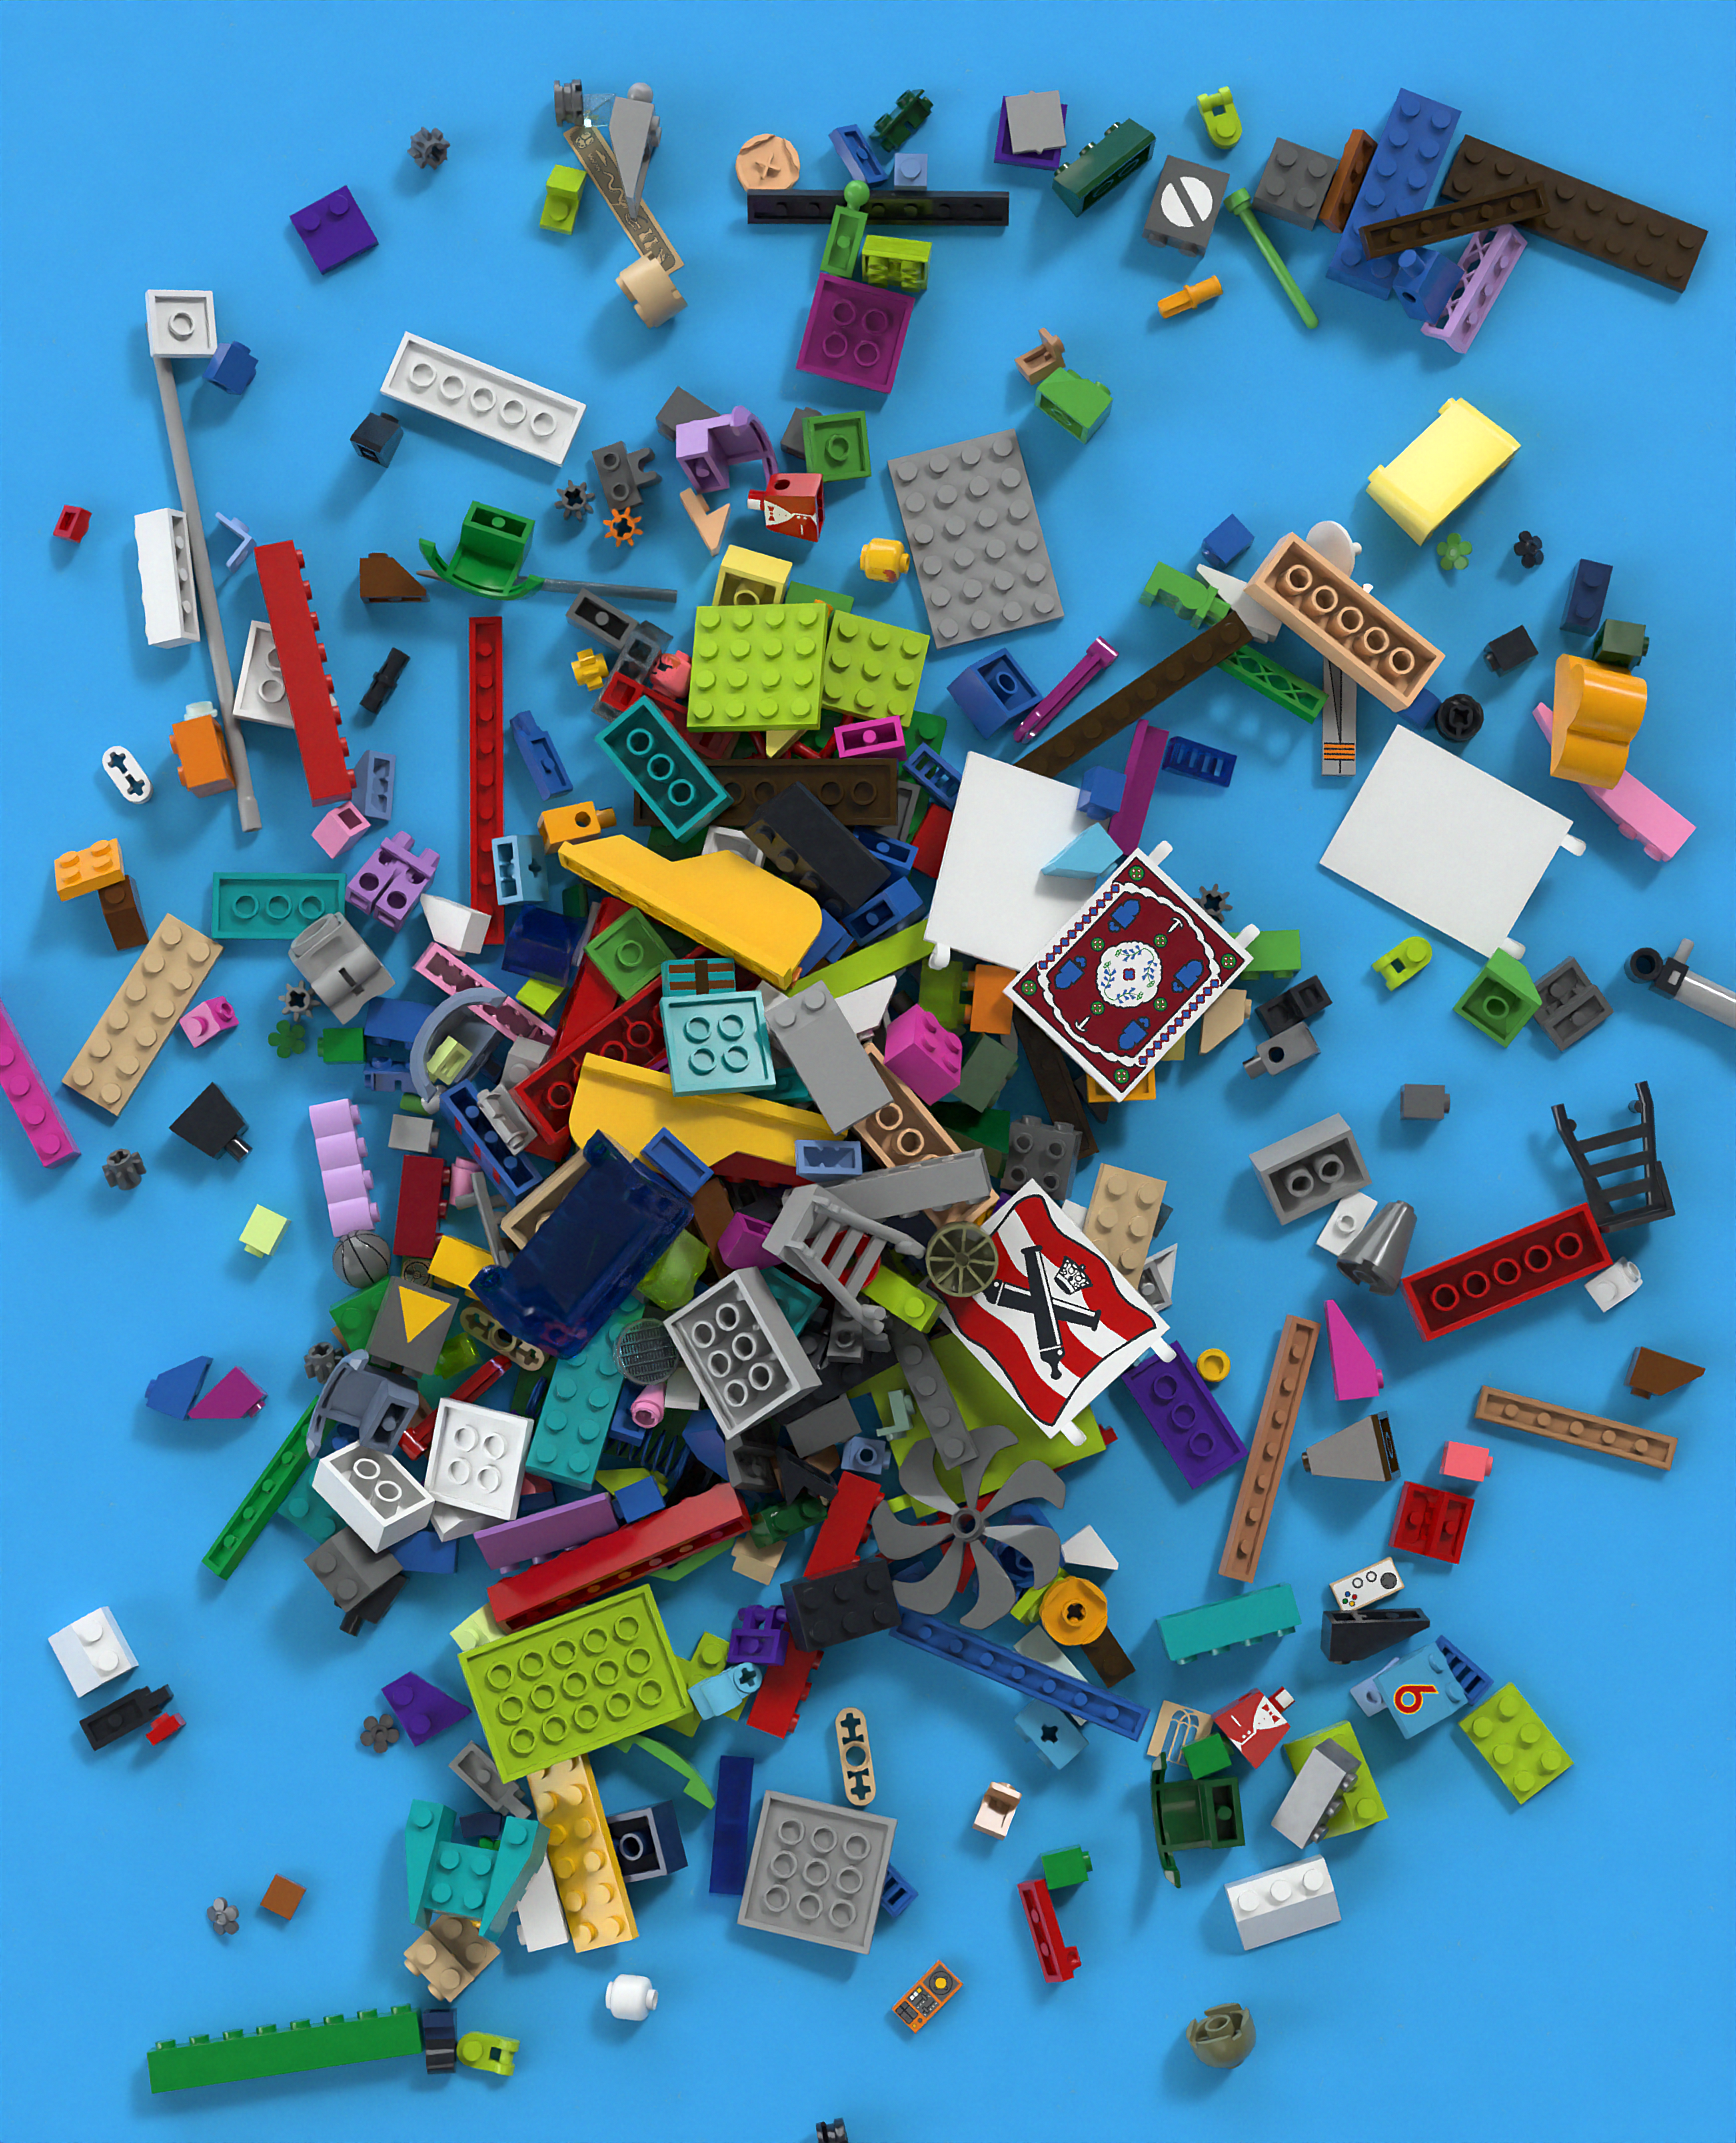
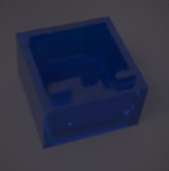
M524 903L508 935L501 970L566 988L578 962L588 922L581 920V918H573Z

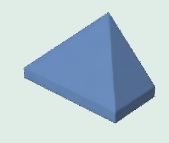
M366 750L354 767L353 771L357 788L351 789V800L364 817L385 821L391 820L396 755Z
M794 1141L796 1175L815 1183L862 1175L860 1141Z

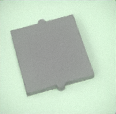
M1059 90L1041 93L1030 91L1026 95L1005 97L1013 154L1028 152L1042 154L1043 150L1066 148Z

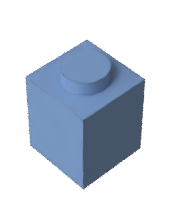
M895 153L894 190L927 191L928 154Z

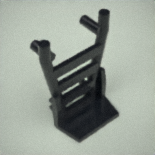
M1647 1080L1635 1083L1639 1100H1632L1628 1105L1631 1112L1641 1113V1124L1577 1141L1573 1133L1577 1124L1574 1120L1568 1119L1564 1103L1551 1106L1557 1131L1583 1180L1582 1183L1587 1202L1600 1233H1612L1676 1215L1662 1163L1660 1160L1657 1161L1654 1103ZM1642 1138L1643 1151L1592 1165L1589 1164L1584 1154ZM1644 1165L1643 1179L1602 1189L1597 1180V1177ZM1645 1192L1646 1206L1615 1214L1609 1203Z

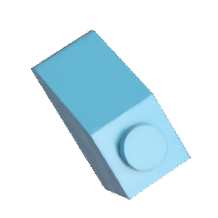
M1097 822L1083 830L1040 870L1044 875L1089 880L1100 875L1104 878L1118 866L1115 860L1123 852Z

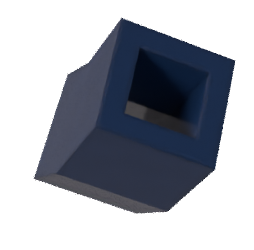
M480 1811L459 1817L463 1838L477 1835L499 1836L501 1834V1813Z

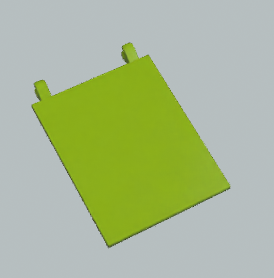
M954 1333L929 1341L968 1431L987 1426L1003 1425L1019 1440L1018 1444L1006 1447L993 1456L984 1473L979 1496L1002 1488L1011 1475L1027 1461H1041L1052 1470L1107 1449L1090 1404L1071 1420L1086 1435L1087 1439L1080 1446L1073 1445L1062 1431L1050 1439ZM897 1363L845 1393L848 1399H853L871 1392L883 1427L895 1425L888 1392L905 1388L907 1395L912 1394L916 1414L911 1415L914 1428L906 1430L907 1437L889 1441L900 1470L902 1463L916 1441L932 1436L900 1363ZM936 1450L933 1465L942 1488L955 1504L967 1501L961 1467L958 1466L951 1470H946L938 1450ZM908 1493L887 1501L892 1513L913 1506L917 1519L939 1511L915 1499Z

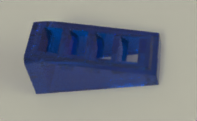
M1175 736L1168 741L1161 770L1228 788L1237 756L1180 736ZM1180 749L1184 751L1181 762L1177 763ZM1192 752L1197 753L1193 768L1189 767ZM1205 756H1208L1210 759L1207 770L1204 772L1202 768ZM1218 759L1223 760L1220 775H1214Z

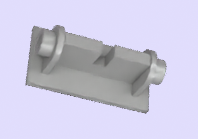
M502 1083L491 1092L488 1089H484L478 1093L477 1098L479 1101L477 1104L511 1153L517 1156L539 1134Z

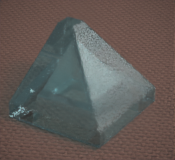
M616 93L583 94L585 127L609 126Z

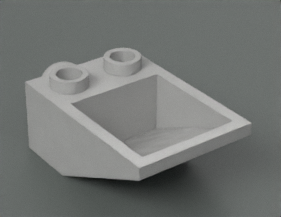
M642 82L635 83L629 88L627 98L615 97L609 124L612 148L631 218L636 219L653 146L659 147L662 128L659 127L660 117L656 116L655 105L651 104L653 101V91L649 85Z

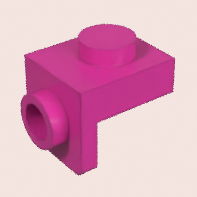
M224 996L204 1001L178 1020L194 1049L202 1047L224 1030L234 1028L239 1024L233 1007Z

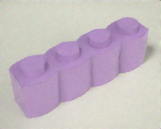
M347 1098L309 1106L334 1237L341 1238L354 1230L375 1231V1223L380 1222L381 1219L377 1202L371 1203L369 1190L374 1189V1182L371 1170H365L363 1157H368L365 1138H359L356 1125L362 1124L358 1105H352L351 1100Z

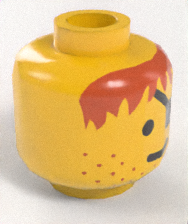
M877 537L872 539L869 544L863 545L860 556V570L865 571V575L869 580L895 583L899 580L901 573L907 574L910 554H905L904 546L900 541Z

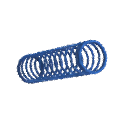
M541 1376L531 1394L525 1409V1415H528V1417L532 1416L535 1419L542 1412L544 1403L535 1414L536 1407L547 1384V1377ZM654 1427L649 1428L641 1446H638L633 1456L634 1445L631 1444L628 1454L629 1462L634 1460L645 1443L640 1460L641 1467L647 1464L657 1448L652 1466L653 1472L660 1468L669 1453L664 1475L665 1477L670 1476L676 1467L672 1479L678 1482L692 1454L691 1448L685 1443L668 1472L678 1440V1435H675L656 1466L666 1434V1430H663L644 1461ZM607 1437L604 1446L605 1451L611 1448L616 1439H612L610 1444L607 1446L609 1437ZM618 1440L616 1448L617 1456H620L624 1452L629 1443H625L622 1449L620 1450L622 1441Z

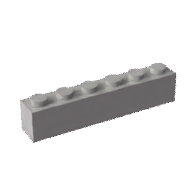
M983 1148L862 1173L858 1177L815 1183L857 1211L859 1215L878 1223H882L887 1220L886 1217L899 1215L900 1218L913 1217L920 1213L919 1210L932 1208L933 1211L946 1210L953 1206L952 1203L965 1201L966 1204H976L986 1199L985 1196L990 1195L992 1188ZM794 1188L785 1190L781 1198L783 1207ZM819 1213L805 1239L818 1235L827 1216ZM842 1223L837 1232L848 1230L850 1226Z

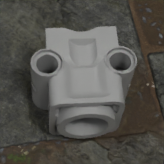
M337 912L334 915H325L315 921L297 936L290 946L291 949L288 951V955L294 965L343 1025L356 1016L360 1008L368 1000L382 995L396 984L389 971L341 912Z

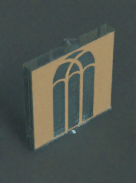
M1163 1698L1145 1755L1157 1758L1159 1753L1166 1752V1761L1170 1767L1177 1765L1188 1769L1180 1746L1211 1734L1214 1720L1210 1717L1212 1714L1195 1709L1190 1703L1185 1706Z

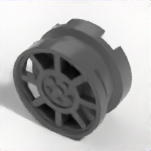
M572 79L571 83H564V88L560 85V80H554L557 127H563V121L574 123L575 126H584L581 79Z

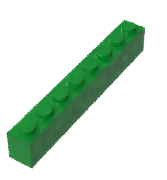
M410 2003L391 2006V2012L379 2014L377 2013V2008L357 2011V2017L344 2019L343 2013L324 2016V2022L310 2024L309 2018L291 2021L290 2027L277 2029L276 2024L257 2026L256 2032L243 2034V2029H232L222 2032L223 2037L210 2039L209 2034L190 2036L189 2042L176 2044V2039L155 2042L156 2047L146 2052L151 2091L153 2094L419 2054L425 2049L420 2007L411 2009Z

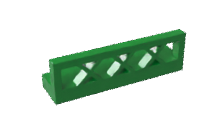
M1245 645L1216 665L1310 724L1314 722L1329 697L1325 692L1248 645Z

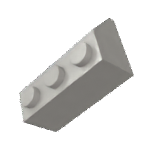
M1339 1113L1248 1155L1259 1183L1282 1226L1372 1183L1352 1130Z

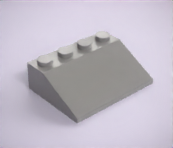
M757 1266L735 1270L663 1321L727 1440L738 1436L796 1403L822 1385Z

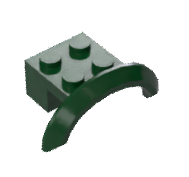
M1013 1020L1011 1022L1010 1035H999L1000 1043L981 1032L961 1063L960 1085L950 1091V1093L961 1100L950 1103L970 1105L981 1113L986 1107L991 1109L1001 1094L1000 1091L1006 1082L1012 1078L1019 1066L1016 1062L1019 1057L1017 1055L1018 1037Z
M1161 1752L1152 1763L1150 1770V1795L1154 1833L1163 1874L1174 1886L1181 1888L1180 1874L1172 1851L1204 1847L1213 1850L1245 1846L1238 1777L1228 1774L1203 1777L1196 1780L1186 1779L1164 1782L1167 1761L1166 1752Z

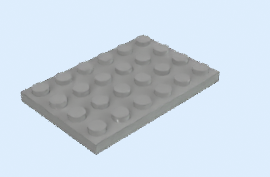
M1014 428L887 461L937 651L1064 619L1063 608Z

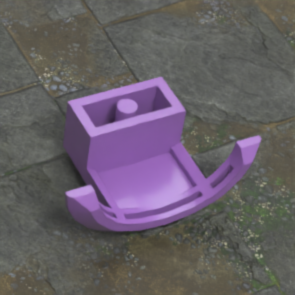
M742 405L735 406L731 414H723L719 417L693 420L689 423L676 425V458L698 494L729 488V465L762 459L767 485L770 476L774 473H779L776 456L764 426L758 417Z

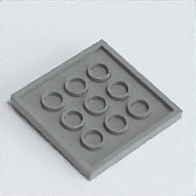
M767 1789L737 1924L869 1955L898 1819Z

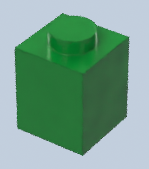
M323 1029V1037H318L317 1040L318 1057H323V1062L327 1065L366 1064L367 1037L364 1035L365 1029Z
M1217 1731L1179 1746L1191 1777L1194 1780L1232 1765L1229 1757L1234 1755V1751L1227 1736L1221 1738Z
M1080 1844L1040 1853L1049 1890L1089 1881L1087 1872L1093 1871L1088 1851L1082 1852Z

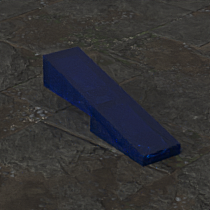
M721 1755L709 1896L740 1899L743 1897L754 1758Z

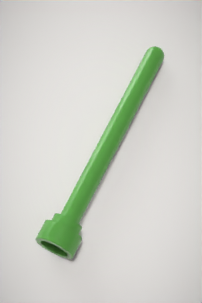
M1245 187L1235 191L1223 200L1224 205L1229 213H1234L1236 217L1239 216L1306 326L1310 329L1316 328L1319 324L1318 318L1251 211V196Z

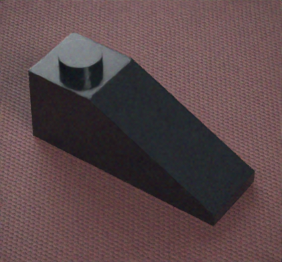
M1421 1608L1323 1611L1320 1649L1328 1661L1335 1664L1346 1665L1351 1663V1661H1362L1430 1627V1620Z

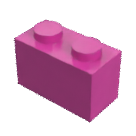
M899 715L834 727L840 759L897 758L899 762L907 760Z

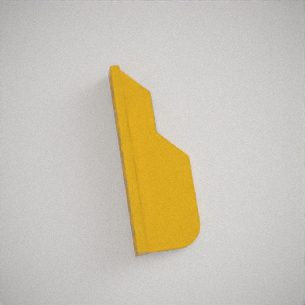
M622 834L576 845L564 841L558 850L561 866L625 902L636 906L641 911L726 958H734L736 964L785 991L792 982L793 972L819 936L822 928L821 910L814 898L729 850L671 862Z
M586 1053L583 1060L569 1116L570 1134L577 1146L584 1152L657 1173L661 1172L642 1156L640 1151L663 1127L669 1130L708 1167L713 1166L735 1152L796 1167L794 1141H843L848 1133L847 1129L835 1136L821 1114L738 1092L673 1097L670 1074Z

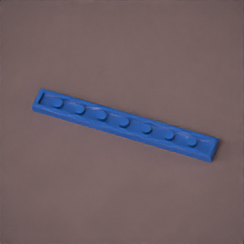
M902 1605L899 1606L898 1610L902 1625L890 1628L889 1636L1133 1741H1139L1151 1709L934 1616L908 1609Z

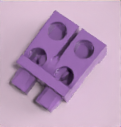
M404 831L397 833L391 840L387 837L384 839L380 847L347 885L345 900L368 915L374 910L373 918L397 934L404 926L409 914L420 901L421 894H425L433 884L435 872L440 861V855L430 848H425L419 858L410 853L409 851L414 846L415 840Z

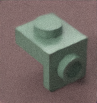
M904 1388L888 1392L895 1425L876 1430L877 1436L886 1435L887 1441L907 1437L906 1430L914 1428L911 1415L916 1414L915 1403L912 1394L907 1395Z

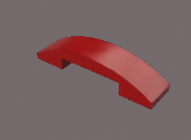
M615 671L601 701L625 712L645 695L655 703L691 748L712 759H721L734 732H689L687 728L688 708Z

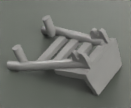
M817 1184L794 1188L762 1244L764 1249L786 1262L807 1278L818 1284L822 1282L858 1323L876 1335L880 1334L884 1328V1324L879 1320L885 1318V1309L868 1304L860 1305L855 1298L886 1242L894 1243L897 1253L913 1255L918 1259L922 1258L926 1253V1248L909 1235L859 1215L857 1211ZM819 1213L827 1216L826 1221L809 1248L804 1243V1239ZM845 1223L850 1228L828 1267H826L821 1262V1259L840 1225ZM864 1232L873 1235L847 1283L843 1286L838 1279Z

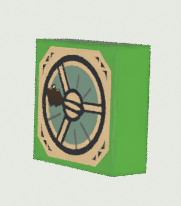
M403 1256L400 1278L433 1289L435 1276L427 1273L432 1260Z

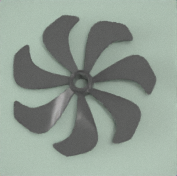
M1003 1425L987 1426L969 1431L980 1457L960 1465L968 1508L960 1509L938 1481L933 1465L937 1447L932 1437L916 1441L899 1470V1481L902 1488L922 1503L952 1515L951 1523L933 1526H911L901 1523L896 1519L886 1500H882L876 1508L871 1519L872 1529L880 1551L889 1559L904 1560L914 1557L940 1544L953 1535L956 1536L939 1565L926 1578L917 1583L892 1581L894 1594L900 1605L927 1615H935L945 1610L956 1592L963 1565L964 1552L968 1543L970 1544L978 1571L979 1598L974 1608L960 1619V1623L973 1629L984 1630L1007 1615L1014 1607L1016 1592L1005 1570L983 1545L982 1542L988 1537L1014 1547L1030 1560L1034 1569V1589H1042L1057 1577L1061 1541L1054 1530L1039 1525L990 1527L988 1521L989 1517L1004 1508L1031 1498H1044L1053 1503L1058 1509H1063L1066 1486L1061 1478L1045 1463L1038 1460L1023 1463L1005 1482L982 1512L976 1510L982 1479L991 1459L998 1451L1016 1445L1019 1442L1018 1438ZM975 1518L976 1525L974 1530L966 1534V1524L969 1520Z

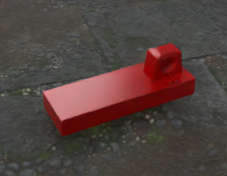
M1045 1878L1027 1880L1017 1884L1046 1983L1064 1982L1074 1978L1072 1971L1082 1965L1076 1946L1065 1947Z

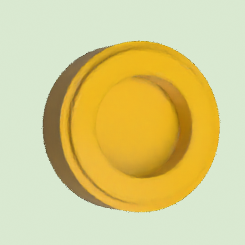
M1208 1349L1202 1352L1196 1363L1198 1374L1208 1382L1223 1380L1228 1375L1231 1367L1229 1357L1219 1349Z

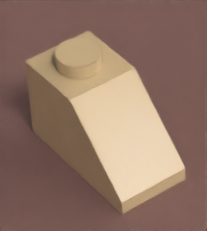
M1226 988L1202 1014L1198 1056L1207 1055L1243 1025L1244 1019H1250L1252 1000L1246 999L1247 990Z

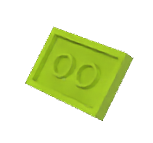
M1510 1681L1457 1722L1519 1804H1523L1574 1764Z

